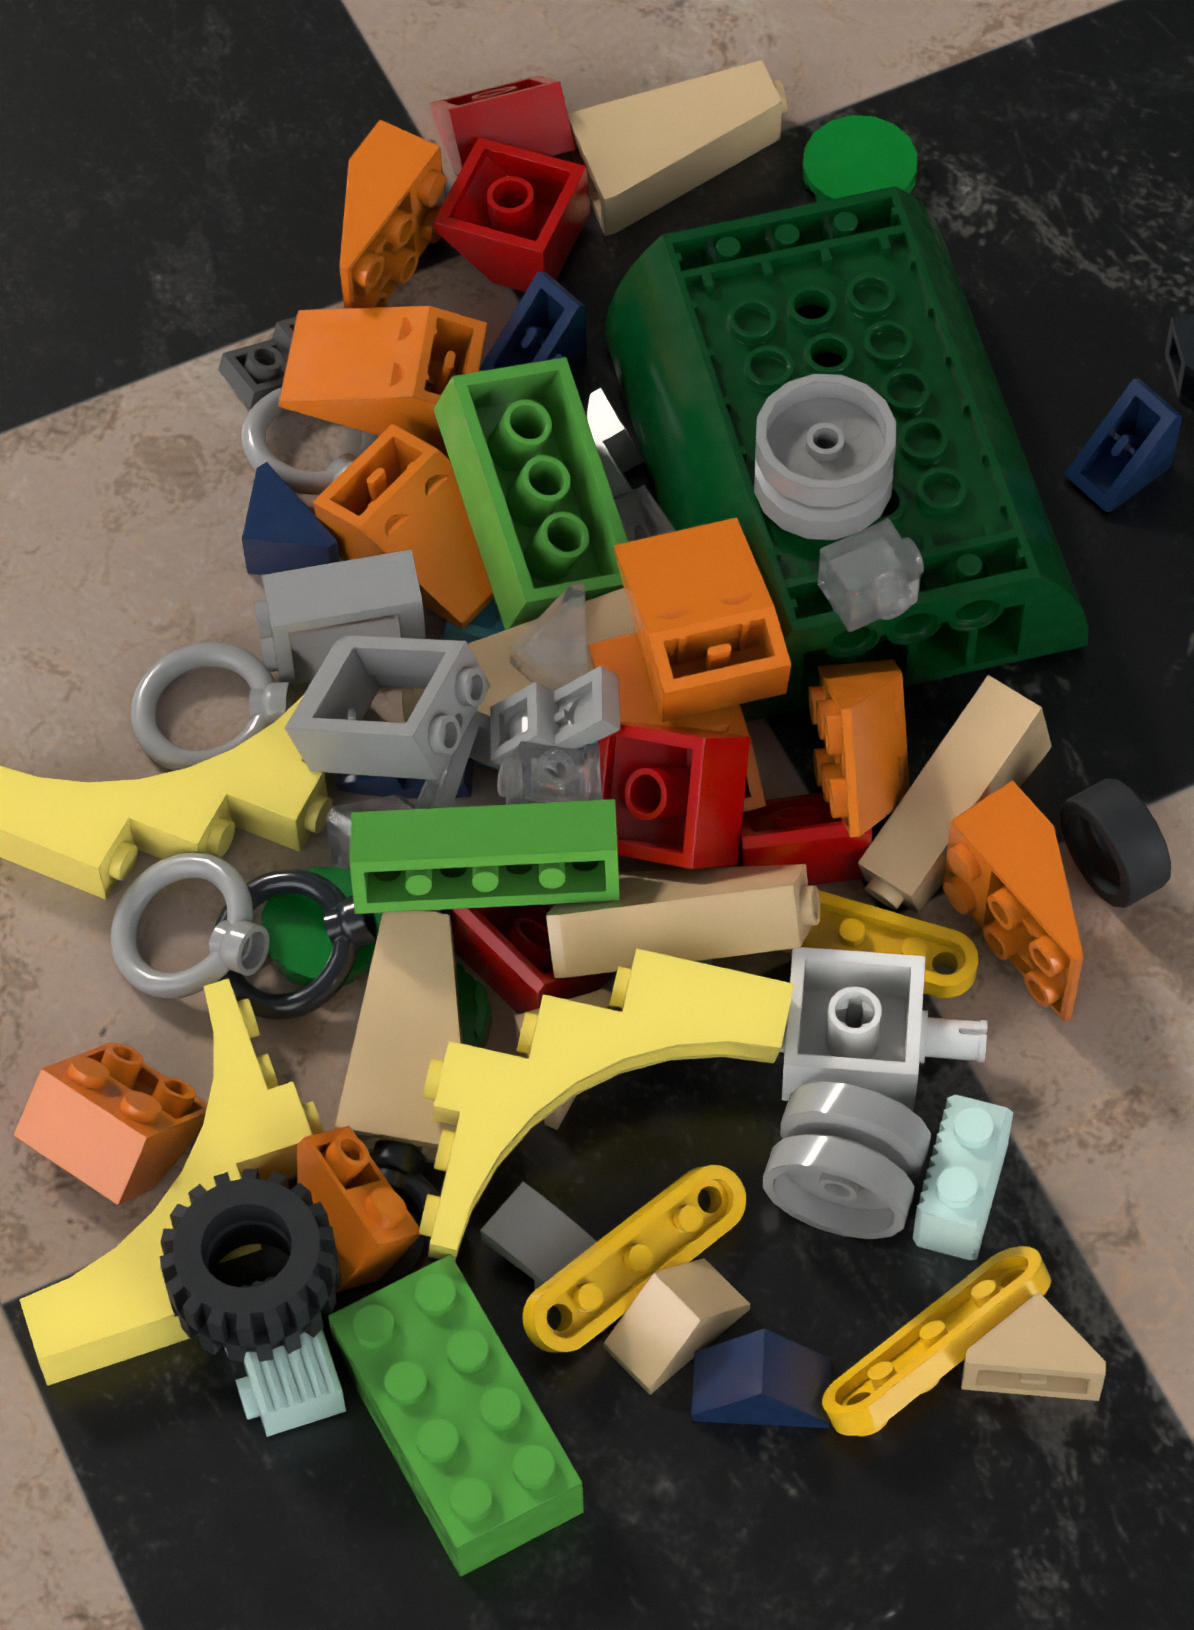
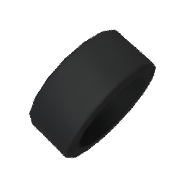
M1103 779L1067 799L1060 808L1061 829L1075 865L1100 898L1112 906L1126 908L1164 887L1170 880L1171 859L1162 832L1145 803L1130 787L1117 779Z

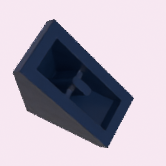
M538 271L479 368L481 371L552 360L558 353L568 359L571 370L587 358L586 306L548 273Z
M1134 378L1064 475L1105 512H1112L1173 466L1182 416L1144 382Z
M268 462L257 467L242 534L247 573L265 575L340 562L338 541Z
M765 1328L695 1351L691 1421L829 1428L830 1419L822 1405V1398L826 1389L831 1384L832 1359Z

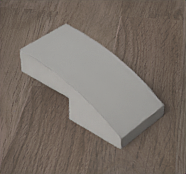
M600 388L590 394L587 420L620 519L624 526L628 527L645 517L646 513L623 473L644 460L619 416Z
M600 665L556 691L538 682H534L491 706V761L499 766L540 760L584 747L619 731V675Z
M525 1182L519 1185L480 1230L481 1241L534 1279L535 1290L597 1242L571 1218Z

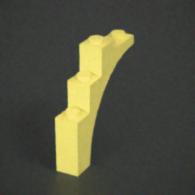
M302 697L273 724L234 749L191 767L135 780L80 782L37 777L0 766V857L106 900L118 880H126L132 872L138 850L162 860L187 852H199L222 857L229 849L234 837L235 827L301 852L311 833L318 834L322 831L328 821L332 808V799L327 794L326 772H312L309 770L285 730V726Z
M636 948L631 969L618 966L610 1005L622 1008L621 1012L544 994L539 1014L525 1012L517 1052L529 1054V1058L448 1041L444 1061L431 1058L422 1098L435 1100L432 1121L457 1126L456 1132L447 1129L442 1130L434 1169L446 1171L441 1197L427 1195L419 1234L431 1237L428 1257L442 1259L451 1254L453 1259L456 1260L471 1212L497 1167L535 1125L573 1096L618 1074L670 1060L727 1057L774 1063L782 1046L794 984Z
M229 978L203 986L213 1028V1082L203 1126L182 1172L154 1211L113 1250L72 1277L20 1299L47 1386L190 1339L181 1328L179 1316H174L161 1271L160 1256L163 1255L160 1241L163 1229H173L170 1219L171 1212L177 1204L189 1207L191 1205L188 1195L189 1191L199 1184L206 1191L216 1186L214 1176L228 1172L230 1181L243 1179V1169H258L260 1179L269 1180L273 1171L287 1177L297 1174V1145L304 1137L323 1132L314 1102L311 1101L301 1105L294 1082L278 1086L268 1053L256 1057L250 1039L260 1036L252 1006L248 998L236 1001ZM250 1244L236 1248L222 1258L219 1263L262 1250L261 1244Z

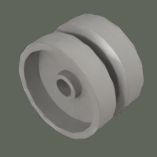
M812 374L787 382L772 393L759 412L756 425L754 492L763 512L785 531L806 539L837 540L860 533L880 518L892 494L893 464L896 448V420L886 400L865 383L843 375Z
M824 1081L801 1085L790 1094L781 1121L780 1136L782 1140L773 1146L763 1175L764 1191L775 1205L790 1216L817 1229L845 1237L863 1239L892 1237L904 1229L914 1195V1185L911 1181L921 1175L930 1145L931 1133L924 1121L905 1105L877 1091L852 1084Z

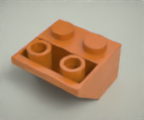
M110 1042L41 1068L13 1136L115 1204L120 1205L156 1187L200 1133L208 1103L198 1098L196 1091L188 1083L174 1077H166L146 1064L143 1056L134 1048Z

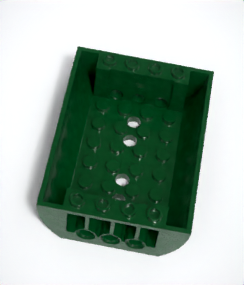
M893 186L664 234L643 252L619 284L610 303L605 325V339L666 532H675L732 518L738 519L774 604L791 661L787 693L740 704L745 722L808 709L809 687L819 686V666L894 659L902 672L903 687L1088 646L1089 631L1084 611L942 233L934 217L923 204L909 193ZM830 352L843 358L844 362L835 367H823L815 363L813 358L821 353ZM812 374L843 375L867 384L886 400L896 420V448L893 464L892 494L889 503L894 505L897 510L889 516L878 518L862 532L837 540L806 539L783 530L763 512L754 492L757 416L772 393L789 381Z

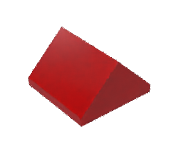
M823 792L765 800V807L743 812L737 867L806 864L808 886L865 879L858 862L872 843V828L860 837H850L842 819L832 818L830 803L824 801Z
M546 904L450 909L455 953L518 1015L540 1008L543 994L568 1000L597 991L615 973L607 972L568 978H554L546 918L551 909Z

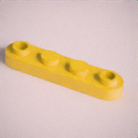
M818 890L820 897L819 923L812 926L801 947L925 956L923 994L937 998L960 996L973 985L977 975L979 956L975 944L965 934ZM793 949L779 950V951L792 954ZM946 964L951 966L955 972L949 975L939 974L934 970V967Z
M720 1165L702 1166L689 1170L538 1287L527 1299L523 1310V1326L531 1342L547 1352H571L581 1348L628 1310L653 1273L688 1263L732 1229L744 1214L746 1193L739 1177L732 1170ZM702 1189L706 1190L710 1196V1206L706 1212L698 1204V1195ZM553 1305L561 1313V1323L556 1330L552 1329L547 1321L548 1311Z
M1018 1246L995 1254L832 1382L823 1395L822 1405L834 1429L838 1433L847 1436H869L878 1432L887 1424L891 1417L920 1394L935 1387L940 1378L965 1359L968 1348L1038 1292L1044 1296L1050 1287L1051 1277L1040 1253L1031 1247Z

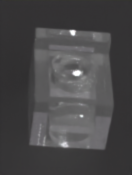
M521 741L511 758L505 757L500 765L497 780L499 796L506 797V805L602 800L599 745L586 744L583 750Z

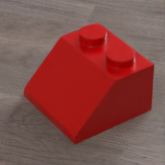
M538 75L430 103L434 120L453 170L457 175H459L478 137L561 159L560 154L576 150L561 83L557 80Z
M478 137L433 222L434 230L492 283L526 292L538 271H545L553 279L557 280L590 214L587 166Z
M620 722L619 731L598 740L592 800L615 799L618 855L688 869L737 866L751 737L700 728Z

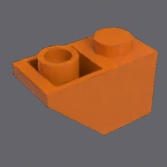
M350 1126L306 1136L297 1145V1183H301L311 1191L313 1204L321 1202L328 1214L329 1225L333 1228L340 1269V1288L335 1289V1293L380 1280L420 1236V1227L408 1212L403 1199L393 1190L371 1158L365 1144L357 1138Z

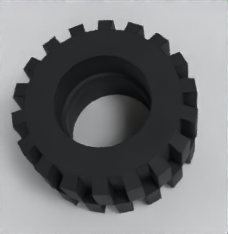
M243 1169V1179L230 1181L228 1172L214 1176L215 1187L206 1191L199 1184L188 1192L191 1205L186 1207L177 1204L170 1214L173 1229H163L160 1241L163 1255L160 1256V1264L174 1316H179L182 1330L190 1339L199 1335L202 1349L213 1355H216L223 1346L226 1347L228 1358L232 1361L244 1362L246 1352H257L259 1362L274 1360L272 1349L284 1346L288 1354L302 1347L299 1336L306 1332L314 1338L323 1328L321 1313L329 1315L333 1313L337 1303L335 1289L340 1288V1269L333 1228L329 1225L328 1214L321 1202L313 1204L311 1191L301 1183H298L290 1190L286 1175L273 1171L269 1180L260 1179L258 1169ZM245 1245H270L280 1249L290 1257L283 1270L276 1277L255 1287L240 1288L230 1286L213 1276V1272L222 1258L236 1248Z

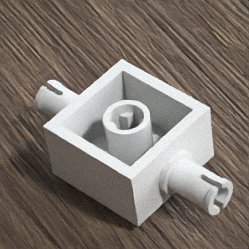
M807 947L794 948L790 983L794 984L783 1042L779 1051L785 1053L782 1100L788 1101L790 1094L801 1085L824 1081L852 1084L877 1091L914 1111L919 1063H924L925 1057L973 1060L978 1063H984L987 1042V1020L970 1021L928 1017V1011L922 1010L925 956Z

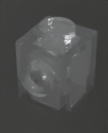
M886 519L821 548L818 585L847 630L852 632L881 618L889 620L898 617L912 604L916 603L920 574L924 571V565L920 552L914 542L908 537L902 539L891 521Z

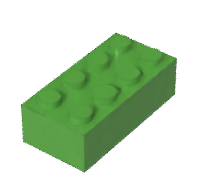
M567 358L452 376L433 410L505 630L624 588L613 548L614 545L626 543L628 540Z
M451 1254L328 1316L333 1346L460 1577L584 1512L581 1479Z

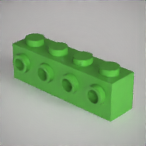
M615 799L351 812L349 863L355 914L620 901Z

